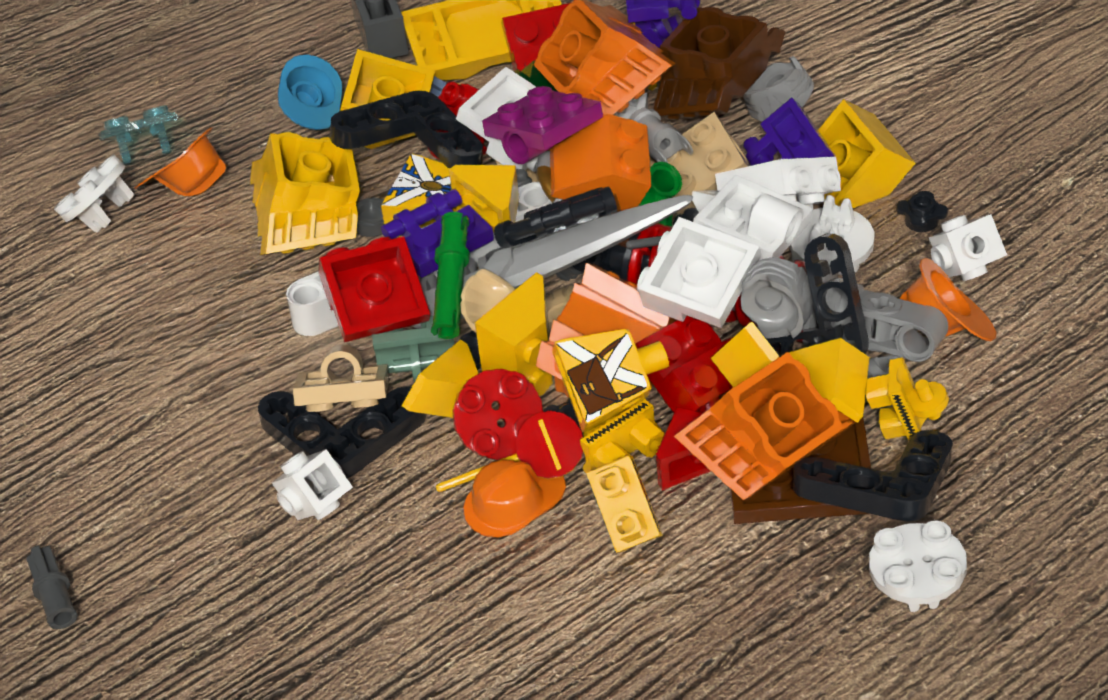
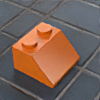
M606 114L594 123L555 144L550 149L551 196L564 200L600 187L605 188L609 186L613 195L616 194L621 211L637 207L651 188L647 125L631 119Z

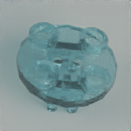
M167 105L143 111L144 119L129 123L128 116L105 121L103 125L105 130L98 133L99 140L116 139L124 165L132 162L127 143L132 142L131 135L149 130L151 137L157 135L162 154L169 153L171 149L164 126L178 121L177 113H169Z

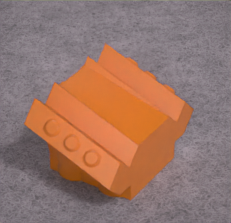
M574 0L564 9L557 28L552 36L542 44L538 58L533 65L558 92L566 94L579 93L584 98L601 101L603 115H616L618 112L622 113L627 109L631 101L640 98L650 85L654 86L661 80V76L676 63L662 54L664 51L651 43L642 34V29L633 23H628V16L612 5L601 7L587 0Z
M586 263L582 283H574L570 299L561 315L557 319H553L549 341H541L536 367L553 375L556 391L565 393L569 397L552 353L556 341L629 329L636 344L674 323L676 319L644 308L640 294L637 291V284L621 279L618 274L612 271H606L595 264Z
M787 352L728 391L709 410L674 437L692 455L697 457L707 469L720 478L726 486L732 489L742 500H746L764 486L794 467V464L812 455L856 422L838 411L831 401L819 394L811 383L808 369L804 364L793 359L790 353Z

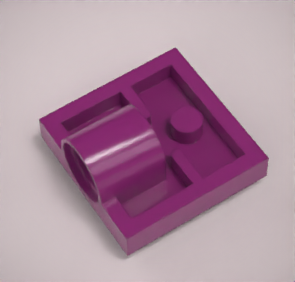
M541 86L529 90L527 96L514 103L500 106L497 109L498 112L483 119L482 124L485 136L500 139L507 156L517 164H525L548 151L555 144L603 117L601 101L584 98L579 93L566 94L552 91V88L547 86Z

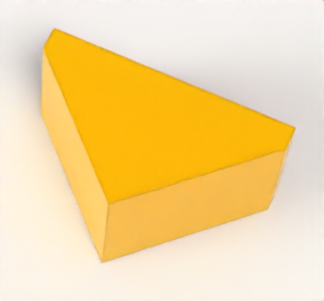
M454 165L449 168L451 188L459 192L462 198V204L460 205L462 208L470 205L493 228V232L498 223L507 220L513 223L516 221L519 202L516 165Z
M751 322L711 357V360L734 388L780 356L754 323Z
M842 338L789 352L793 359L801 362L808 369L811 383L819 394L831 401L838 411L858 423L864 413L870 357Z
M460 339L418 375L402 407L411 412L453 418L452 410L457 393L467 380L479 374L468 344Z

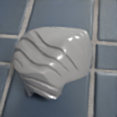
M794 56L789 57L790 63L778 62L769 65L743 95L751 117L763 122L791 97L801 107H804L813 91L814 82Z
M766 258L756 262L742 282L741 309L758 325L759 331L765 338H779L788 335L795 338L803 330V326L814 310L808 275L803 267H798L797 264L781 258Z

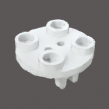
M114 154L111 155L98 169L96 167L90 169L78 181L77 184L80 188L75 194L71 192L55 206L54 210L66 222L77 216L89 228L98 233L102 227L106 228L111 222L110 218L99 206L102 203L99 197L105 194L117 206L121 207L134 196V193L119 176L126 166Z
M827 195L823 208L813 210L811 222L789 246L792 252V261H804L805 249L813 239L826 233L841 236L849 246L856 273L859 270V264L866 261L873 251L875 232L865 217L853 211L850 199H843L841 206H837L834 197ZM824 244V249L818 252L819 260H827L830 265V262L837 258L835 250L829 251L826 248V244Z
M941 521L907 523L895 528H885L877 532L874 537V545L869 553L870 576L879 590L891 599L907 603L911 612H917L920 604H928L930 609H935L939 606L940 600L948 598L960 588L967 574L966 551L958 538L951 534V528Z

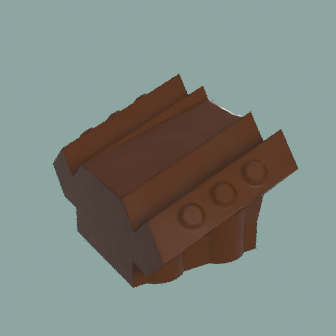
M698 7L696 17L692 19L685 18L660 45V49L664 51L662 54L676 64L662 75L653 109L660 115L661 121L679 120L682 118L693 119L700 116L707 117L713 112L716 114L728 113L732 99L742 98L766 70L770 55L780 54L786 31L777 27H773L768 31L767 23L760 22L753 16H735L724 13L716 7Z

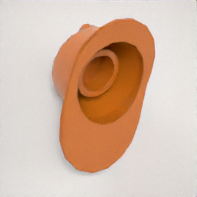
M213 128L207 129L176 160L134 188L137 189L154 178L178 195H199L209 189L227 168L226 163L207 138V135Z
M928 258L921 259L919 265L921 275L902 293L900 299L939 309L948 321L946 336L967 329L982 340L990 342L995 340L996 330L987 315L954 285L943 269L933 260Z
M498 460L484 466L476 475L472 490L466 497L463 507L465 520L472 530L483 536L499 538L512 535L553 508L563 498L566 489L564 476L554 479L537 477L531 466L527 462Z

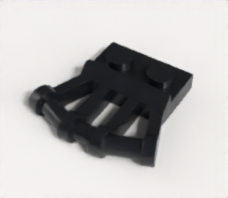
M600 187L528 211L524 214L523 220L514 223L510 220L498 223L494 228V235L500 247L510 248L621 211L616 194L613 195L610 187Z

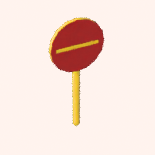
M555 411L537 413L527 419L519 429L515 442L517 453L501 460L527 462L537 477L554 479L563 477L573 471L582 459L583 449L580 445V439L583 438L582 431L576 422L564 413ZM483 467L438 483L436 490L443 492L474 480Z

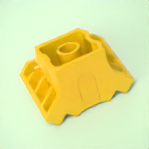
M291 132L270 133L262 158L252 161L250 185L254 184L252 203L256 207L258 217L257 237L262 236L260 255L276 252L286 254L298 248L308 250L313 249L316 245L330 246L335 245L337 241L356 238L358 221L356 201L360 188L352 149L337 147L331 142L330 137L314 139L302 137Z

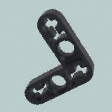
M411 91L343 110L331 117L330 140L334 145L343 149H356L414 132L447 168H451L454 165H481L483 144L472 131L456 120L457 116L436 95L427 91ZM384 118V119H390V120H389V121H386V120H379V119ZM435 130H444L448 132H437Z
M826 233L813 239L807 245L804 252V261L818 327L803 329L795 338H792L791 335L779 338H766L776 352L781 350V356L793 351V344L798 339L806 340L813 346L843 338L841 324L833 328L831 322H838L847 317H851L852 323L850 322L843 326L846 339L854 340L855 348L864 354L867 353L869 348V338L849 246L841 236ZM824 244H826V248L829 251L835 250L837 258L830 262L832 275L839 272L842 273V278H834L825 283L822 282V277L830 274L829 264L827 260H819L818 252L824 249ZM830 288H839L846 294L848 305L843 312L833 311L827 305L826 294Z
M400 387L390 391L386 398L378 400V405L368 407L339 429L335 428L316 412L306 411V405L294 406V396L288 392H272L264 396L258 405L261 425L266 433L294 455L304 451L306 456L327 449L331 457L340 465L347 479L419 428L425 422L427 416L424 413L411 412L402 407L412 387ZM286 413L288 414L289 423L287 422V418L284 416V414ZM377 428L383 431L380 436L373 439L360 437V434L367 429ZM312 430L319 433L315 439L310 441L296 439L304 431Z
M924 430L915 433L910 438L893 474L819 457L803 458L794 464L792 489L799 497L900 521H917L924 518L928 513L950 467L953 441L948 435L939 431Z

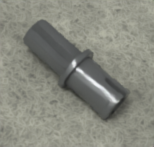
M39 545L31 548V554L26 558L34 579L32 585L34 597L41 600L47 623L51 628H67L77 620L78 616L68 593L70 587L68 576L60 571L51 547L45 546L41 548Z

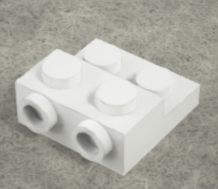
M505 67L459 107L456 120L489 141L486 154L502 165H516V169L526 170L529 168L535 172L538 156L525 164H517L507 156L500 139L488 137L484 134L483 119L498 112L497 109L500 106L514 103L527 96L529 90L536 88V86Z
M836 157L779 159L715 174L717 191H720L737 175L792 200L797 201L796 198H798L799 203L804 205L825 202L824 194L841 191V178Z
M678 217L672 230L666 231L662 235L658 244L657 256L651 267H645L638 279L637 291L640 294L643 307L682 322L688 315L722 328L742 292L741 285L751 267L761 257L760 246Z

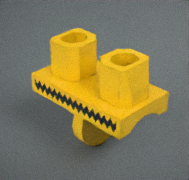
M903 357L889 361V374L867 378L866 399L871 409L893 405V407L882 408L879 411L880 429L885 439L907 436L908 440H910L915 433L922 431V424L927 418L930 420L938 419L941 416V412L948 405L949 397L945 387L940 383L928 382L925 379L914 383Z
M644 399L623 413L621 412L593 429L584 432V438L580 439V445L586 458L583 471L588 473L631 456L630 453L637 449L646 457L652 458L655 456L664 437V432L655 423L654 406Z
M627 456L586 473L616 553H621L634 546L663 536L633 456Z

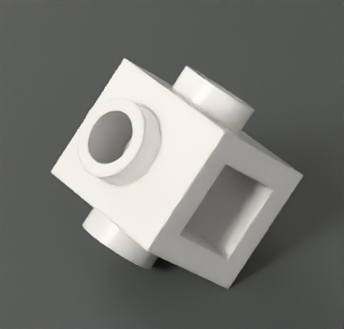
M991 214L969 221L966 215L958 216L940 224L943 232L929 237L932 245V260L943 269L948 277L961 275L963 281L987 273L986 264L1007 255Z
M327 449L306 456L304 451L297 453L280 466L284 473L272 482L278 492L277 500L288 514L295 516L297 520L315 516L317 520L324 518L339 507L340 503L337 499L353 488L343 474L340 465L331 457Z

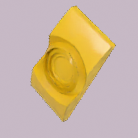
M447 0L402 11L401 13L405 33L416 66L434 70V76L440 80L467 79L489 66L511 62L501 24L503 17L562 5L560 0Z

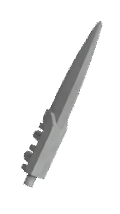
M682 195L633 207L570 227L515 249L512 247L503 248L494 252L489 260L486 255L478 258L479 270L487 269L492 271L516 289L536 272L542 275L543 279L640 233L688 206L693 196ZM471 257L469 264L464 267L463 287L466 281L479 271L477 270L476 261ZM432 273L423 278L420 277V284L430 316L434 315L437 282L436 276ZM421 323L415 324V329L421 328Z

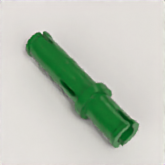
M448 212L442 216L440 246L435 249L434 260L438 264L431 332L434 336L438 334V338L453 339L460 334V302L462 301L460 296L463 289L464 267L469 264L470 252L466 248L469 218L468 216L462 217L463 213Z

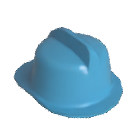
M306 54L294 56L286 62L281 72L278 104L283 113L298 125L314 130L329 128L331 117L340 111L342 96L340 76L329 62L317 56Z

